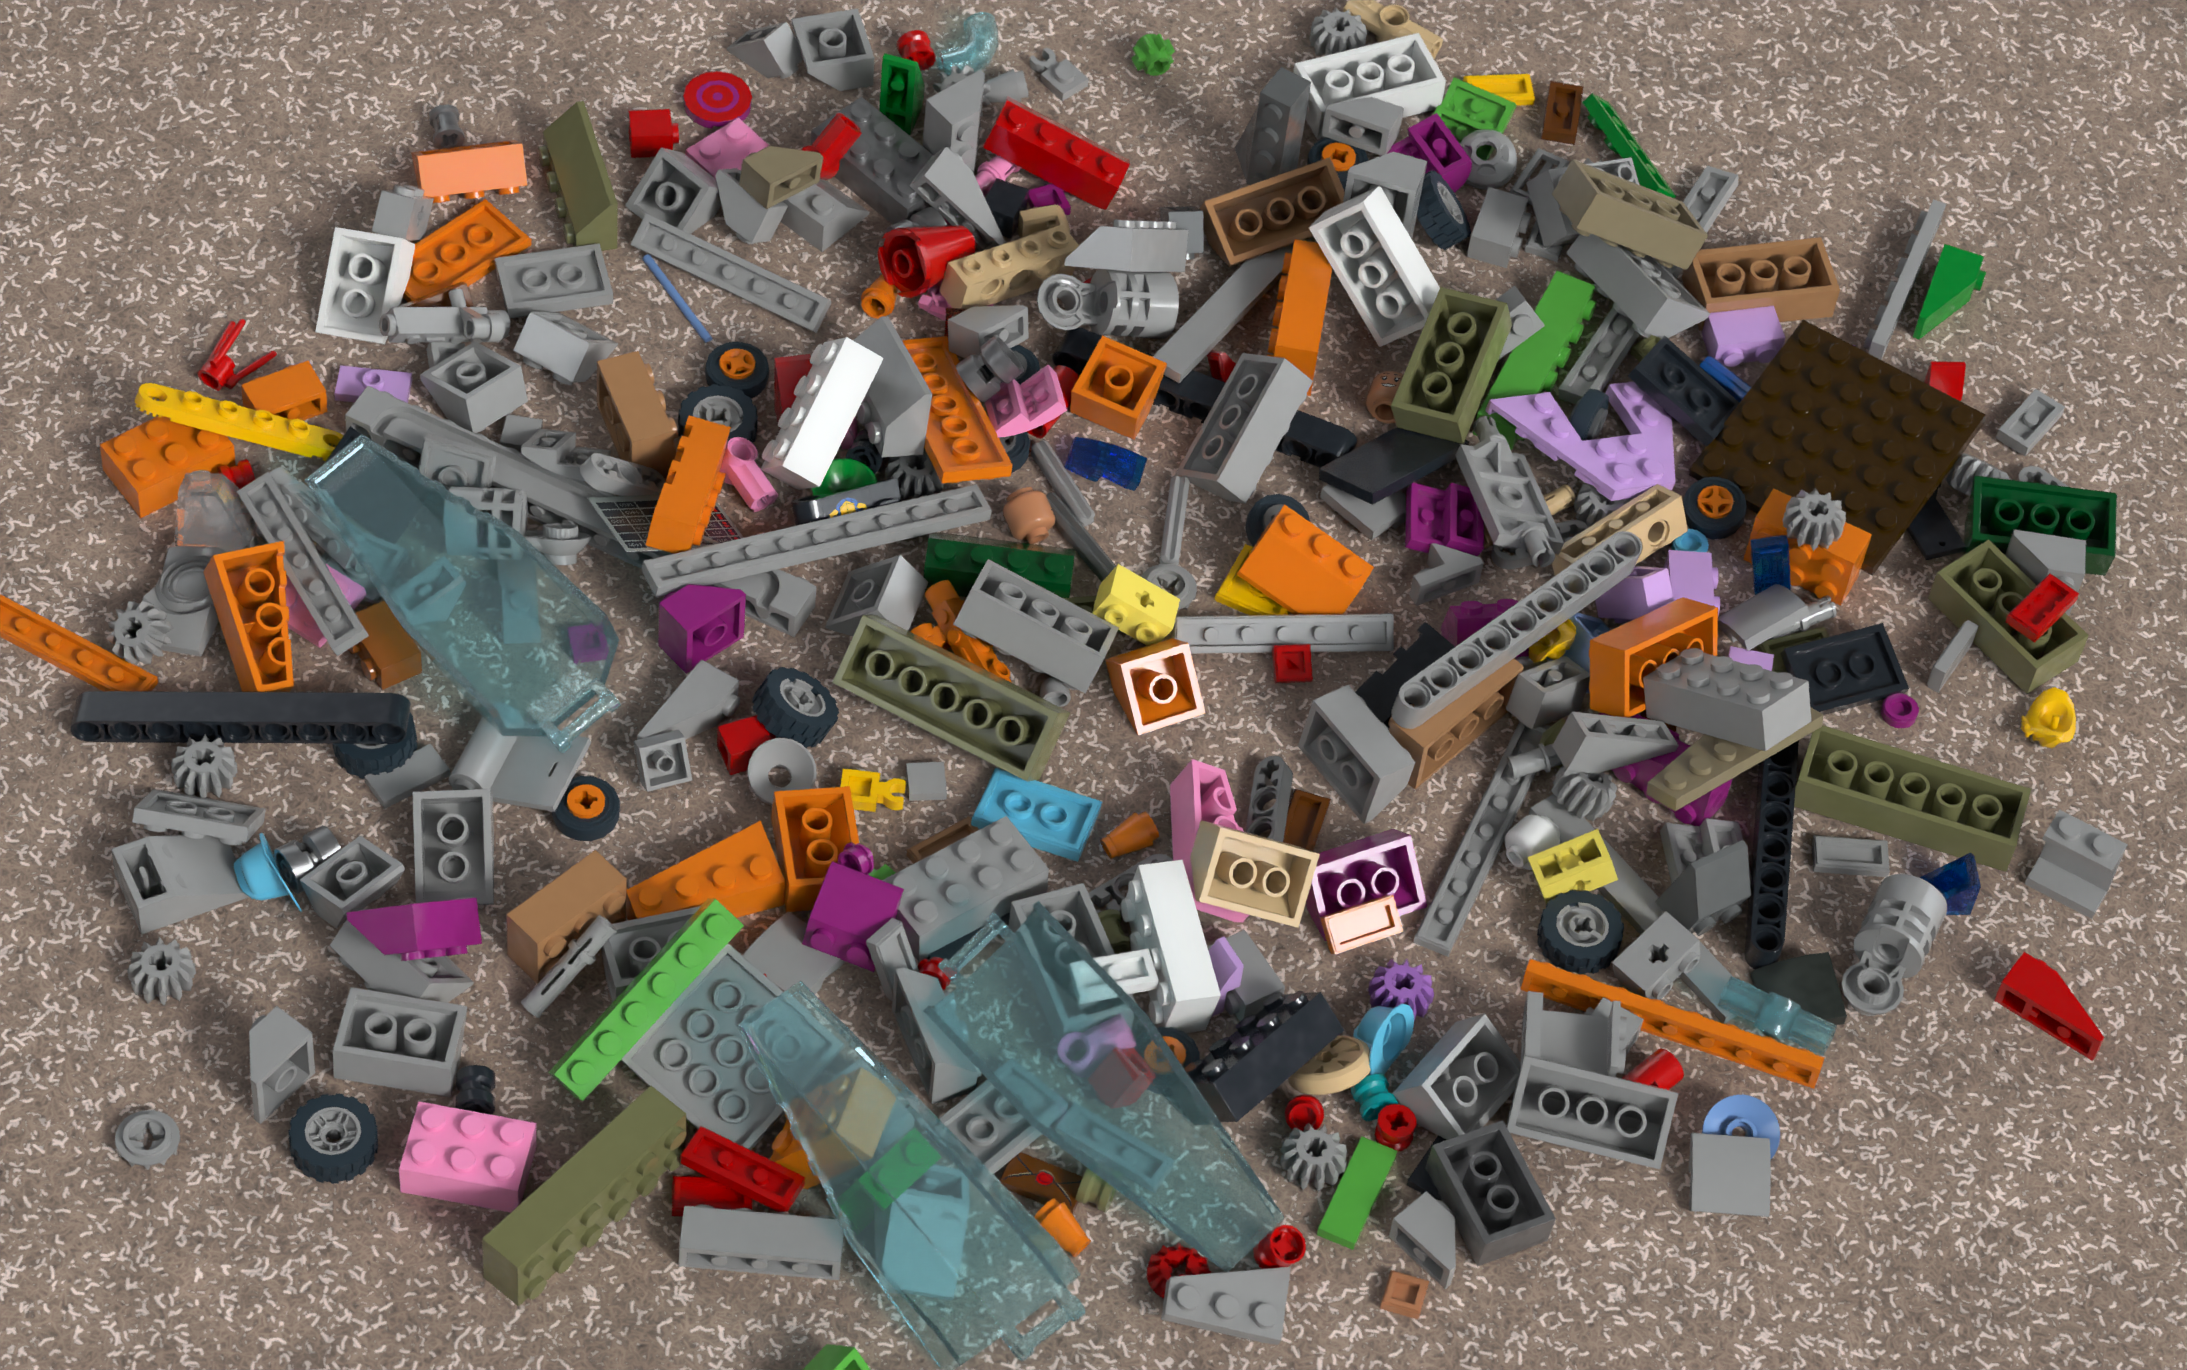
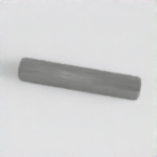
M1045 440L1034 443L1031 446V456L1058 497L1083 527L1092 524L1095 516L1094 511L1050 444Z
M1175 475L1170 480L1160 564L1179 565L1190 484L1186 476L1180 477Z

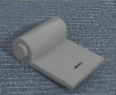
M491 705L484 712L448 779L452 790L490 789L493 794V802L555 812L591 741L587 737L523 728L520 720L512 711L502 706Z

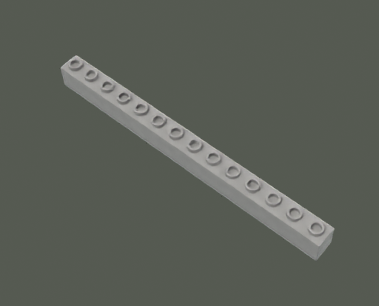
M367 386L345 414L346 432L351 426L395 458L419 468L423 440L428 433L497 453L491 488L525 490L527 493L528 518L543 525L548 523L578 525V531L591 535L588 545L641 569L645 560L673 554L663 550L626 552L587 499L588 497L615 496L614 494L597 490L584 481L567 478L548 471L530 461L514 448H507L495 443L482 434L473 433L457 426L451 420L442 419L428 413L420 406L410 405L401 401L386 391H379ZM703 536V539L713 544H719V542ZM780 569L708 585L711 587L741 589L746 594V616L792 637L796 636L815 608L816 586L802 577H795Z

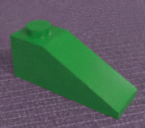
M884 53L882 58L879 111L904 132L911 135L923 108L925 85L918 62Z
M1944 244L1913 338L1921 339L1968 303L1973 290H1981L1986 271L1980 270L1984 256Z

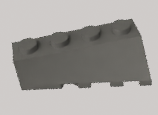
M1283 67L1276 72L1260 92L1258 107L1235 146V151L1246 184L1248 185L1295 170L1298 166L1311 81Z

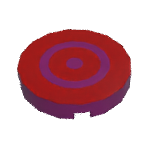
M721 71L705 72L694 77L686 85L683 95L684 109L693 122L705 128L713 129V126L724 127L737 118L744 121L751 110L752 95L750 87L743 79L732 73Z

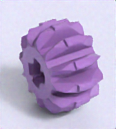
M1391 959L1387 963L1386 968L1378 966L1368 987L1369 995H1371V1008L1376 1006L1394 1008L1400 1004H1407L1413 1010L1414 1021L1416 1015L1424 1017L1434 997L1433 988H1431V975H1422V964L1414 968L1410 967L1408 959L1402 965H1398Z

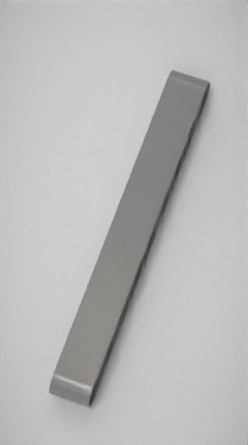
M1628 531L1615 533L1405 682L1398 692L1391 711L1395 723L1407 729H1414L1628 577L1632 573L1642 551L1640 539Z

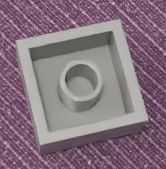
M679 730L633 741L640 781L647 792L692 781L685 737Z

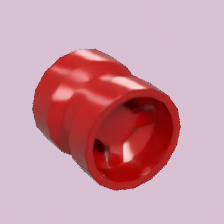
M1281 1225L1261 1236L1255 1242L1253 1248L1254 1259L1261 1269L1288 1267L1300 1261L1304 1256L1306 1242L1302 1233L1297 1228L1291 1225Z

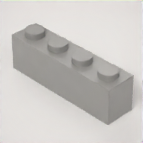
M709 1205L684 1206L679 1245V1266L839 1280L845 1220L835 1219L827 1215L807 1217L795 1216L790 1212L761 1213L747 1208L727 1210L715 1209Z

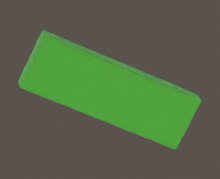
M1361 1136L1319 1225L1318 1236L1354 1250L1398 1153L1397 1150Z

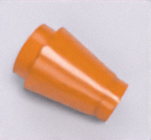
M881 274L861 295L863 311L875 319L891 314L894 310L899 289L895 285H889Z
M1146 811L1140 814L1134 812L1107 834L1106 837L1102 838L1100 843L1109 858L1113 859L1153 846V841L1159 838V833L1155 823Z
M1055 1198L1047 1202L1032 1219L1038 1226L1037 1232L1066 1252H1069L1073 1257H1076L1091 1242L1065 1202L1060 1204Z

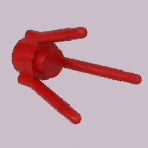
M240 319L237 324L234 321H230L208 360L198 371V377L203 384L216 391H220L224 385L232 390L241 379L266 364L277 353L276 351H270L234 374L235 363L226 353L240 334L246 321Z

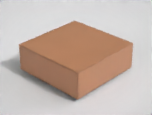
M1391 1270L1380 1309L1418 1320L1429 1281Z

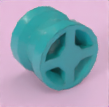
M1383 1074L1366 1076L1351 1088L1350 1092L1353 1099L1361 1105L1359 1112L1364 1121L1376 1120L1384 1107L1398 1104L1394 1094L1388 1092L1389 1083Z

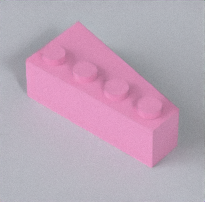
M1192 759L1170 784L1173 861L1183 860L1197 910L1233 922H1244L1249 916L1248 914L1202 903L1195 899L1190 856L1200 821L1203 820L1243 831V828L1239 827L1235 822L1233 814L1237 811L1225 770Z

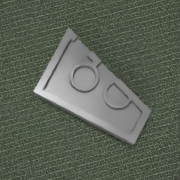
M1291 1267L1170 1277L1166 1282L1161 1320L1252 1341L1278 1345L1282 1339Z

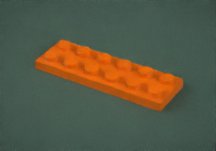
M947 336L902 340L932 392L924 449L941 483H959L962 481L1010 477L1013 465L980 400L960 377L956 369V365L960 361L956 354L949 351Z

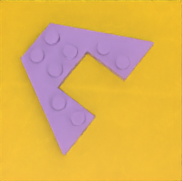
M1634 381L1609 384L1605 393L1609 396V402L1631 435L1582 441L1550 392L1491 399L1486 407L1488 414L1498 413L1517 427L1516 434L1522 438L1529 439L1537 449L1554 461L1564 460L1576 469L1575 476L1585 483L1594 486L1600 494L1610 501L1636 498L1656 484L1671 491L1674 487L1675 467L1672 416L1666 413L1646 392L1642 391Z

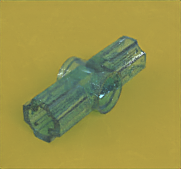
M1732 976L1725 985L1717 1005L1734 1015L1754 1023L1753 1026L1773 1037L1783 1041L1788 1039L1824 1056L1837 1029V1025L1800 1009L1801 1006L1771 991L1768 994Z

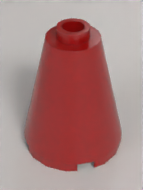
M962 225L896 228L885 233L882 239L885 238L884 245L878 249L879 268L884 280L889 285H895L901 291L897 293L898 295L913 298L922 295L944 278L948 262L974 254L975 238Z

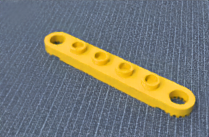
M155 383L142 384L134 400L136 407L140 408V411H146L145 414L147 415L152 413L153 417H156V414L158 417L165 416L170 418L171 422L312 458L313 455L318 458L322 457L324 461L328 459L344 436L339 432L314 426L300 419L292 420L273 415L266 410H254L238 406L231 401H219L204 397L194 391L185 392Z

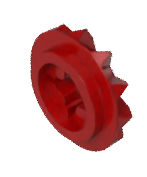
M1180 1242L1172 1247L1163 1245L1155 1255H1151L1147 1266L1148 1283L1152 1290L1164 1299L1166 1282L1172 1277V1267L1178 1268L1180 1264L1183 1265L1184 1262H1187L1186 1275L1180 1274L1179 1276L1211 1274L1207 1257H1202L1197 1252L1195 1246L1191 1249L1182 1247Z

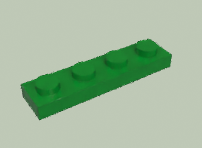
M1591 93L1582 103L1590 113L1587 118L1598 130H1602L1607 136L1604 139L1606 145L1614 153L1619 154L1622 159L1632 157L1636 175L1641 186L1675 198L1676 195L1611 104Z

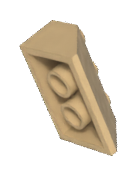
M1201 820L1190 856L1195 899L1202 903L1299 928L1320 854L1299 846Z

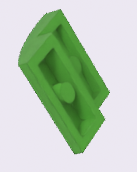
M1454 77L1441 106H1437L1434 114L1437 113L1460 143L1464 137L1477 130L1489 129L1503 134L1514 113L1516 104ZM1482 145L1476 150V155L1481 160L1487 161L1495 148L1491 145Z

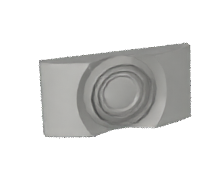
M189 526L171 544L167 550L163 572L156 586L146 593L142 600L149 601L154 604L155 608L159 607L164 610L167 615L165 620L170 622L173 629L165 634L172 643L163 644L161 647L163 651L202 656L219 622L203 571L213 555L257 546L258 540L256 536Z

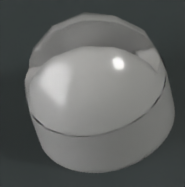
M1047 678L1041 684V698L1059 707L1066 706L1070 702L1069 688L1065 687L1057 678Z

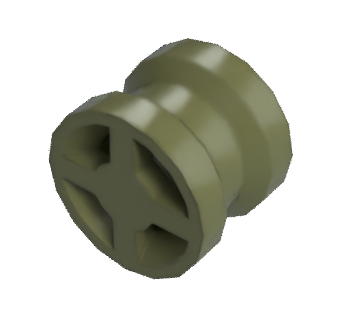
M1090 1164L1080 1183L1076 1200L1082 1204L1093 1203L1097 1206L1098 1210L1106 1213L1116 1195L1121 1177L1114 1173L1109 1175L1101 1173L1097 1166Z

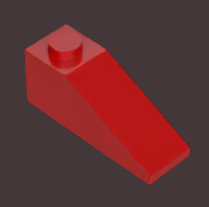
M2023 952L2001 982L1994 1001L2093 1061L2105 1037L2058 972L2050 968L2044 961Z

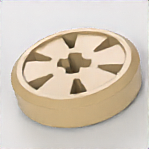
M1338 1035L1290 1076L1288 1082L1296 1091L1310 1095H1328L1349 1089L1362 1081L1371 1071L1369 1066V1047L1360 1039Z

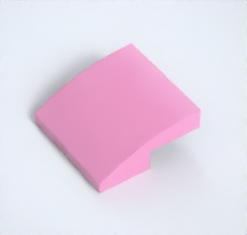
M1046 365L1022 384H1019L1015 379L1008 384L1002 382L1000 384V391L985 402L989 420L999 438L1035 429L1067 411L1057 373L1049 365Z

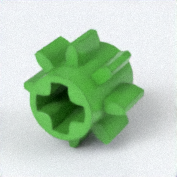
M1161 34L1144 35L1136 42L1135 47L1132 48L1135 55L1131 59L1137 71L1144 69L1146 74L1158 76L1165 73L1170 68L1171 63L1174 62L1171 54L1175 50L1170 40H1163Z

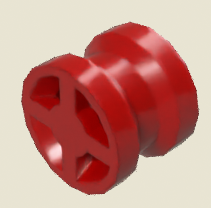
M913 30L903 34L898 39L896 47L900 56L904 59L918 62L920 71L930 69L936 61V55L930 47L931 42L926 32Z
M247 459L238 461L236 466L229 467L223 465L217 467L219 482L227 501L235 500L239 495L237 491L255 480L253 470Z
M1391 1104L1384 1107L1378 1115L1374 1136L1376 1142L1398 1152L1407 1149L1412 1143L1417 1122L1415 1114L1411 1109L1400 1104Z

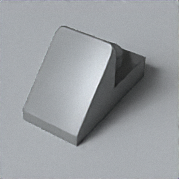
M1432 543L1427 559V564L1430 568H1425L1413 576L1409 596L1414 604L1418 606L1475 585L1480 581L1484 562L1480 557Z

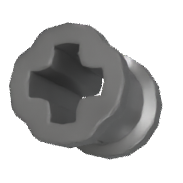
M450 104L434 107L429 112L430 125L435 129L433 136L435 146L438 149L460 147L464 143L465 136L463 130L458 125V109Z

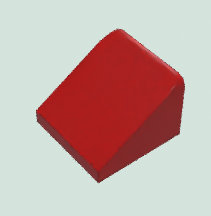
M1211 350L1207 354L1212 378L1227 382L1236 363L1225 352Z
M1932 361L1930 362L1924 383L1961 401L1966 364L1965 362Z

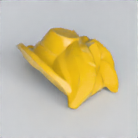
M1566 620L1529 647V658L1536 663L1543 661L1546 657L1553 660L1562 657L1574 642L1576 626L1571 620Z
M2053 687L2044 690L2034 700L2027 715L2021 716V729L2024 732L2025 738L2032 735L2033 741H2039L2041 747L2051 749L2059 743H2066L2073 739L2076 730V716L2074 704L2067 692Z

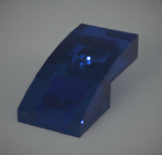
M1075 437L1072 440L1064 467L1088 480L1097 482L1101 477H1104L1125 489L1135 491L1140 484L1147 458L1110 443Z

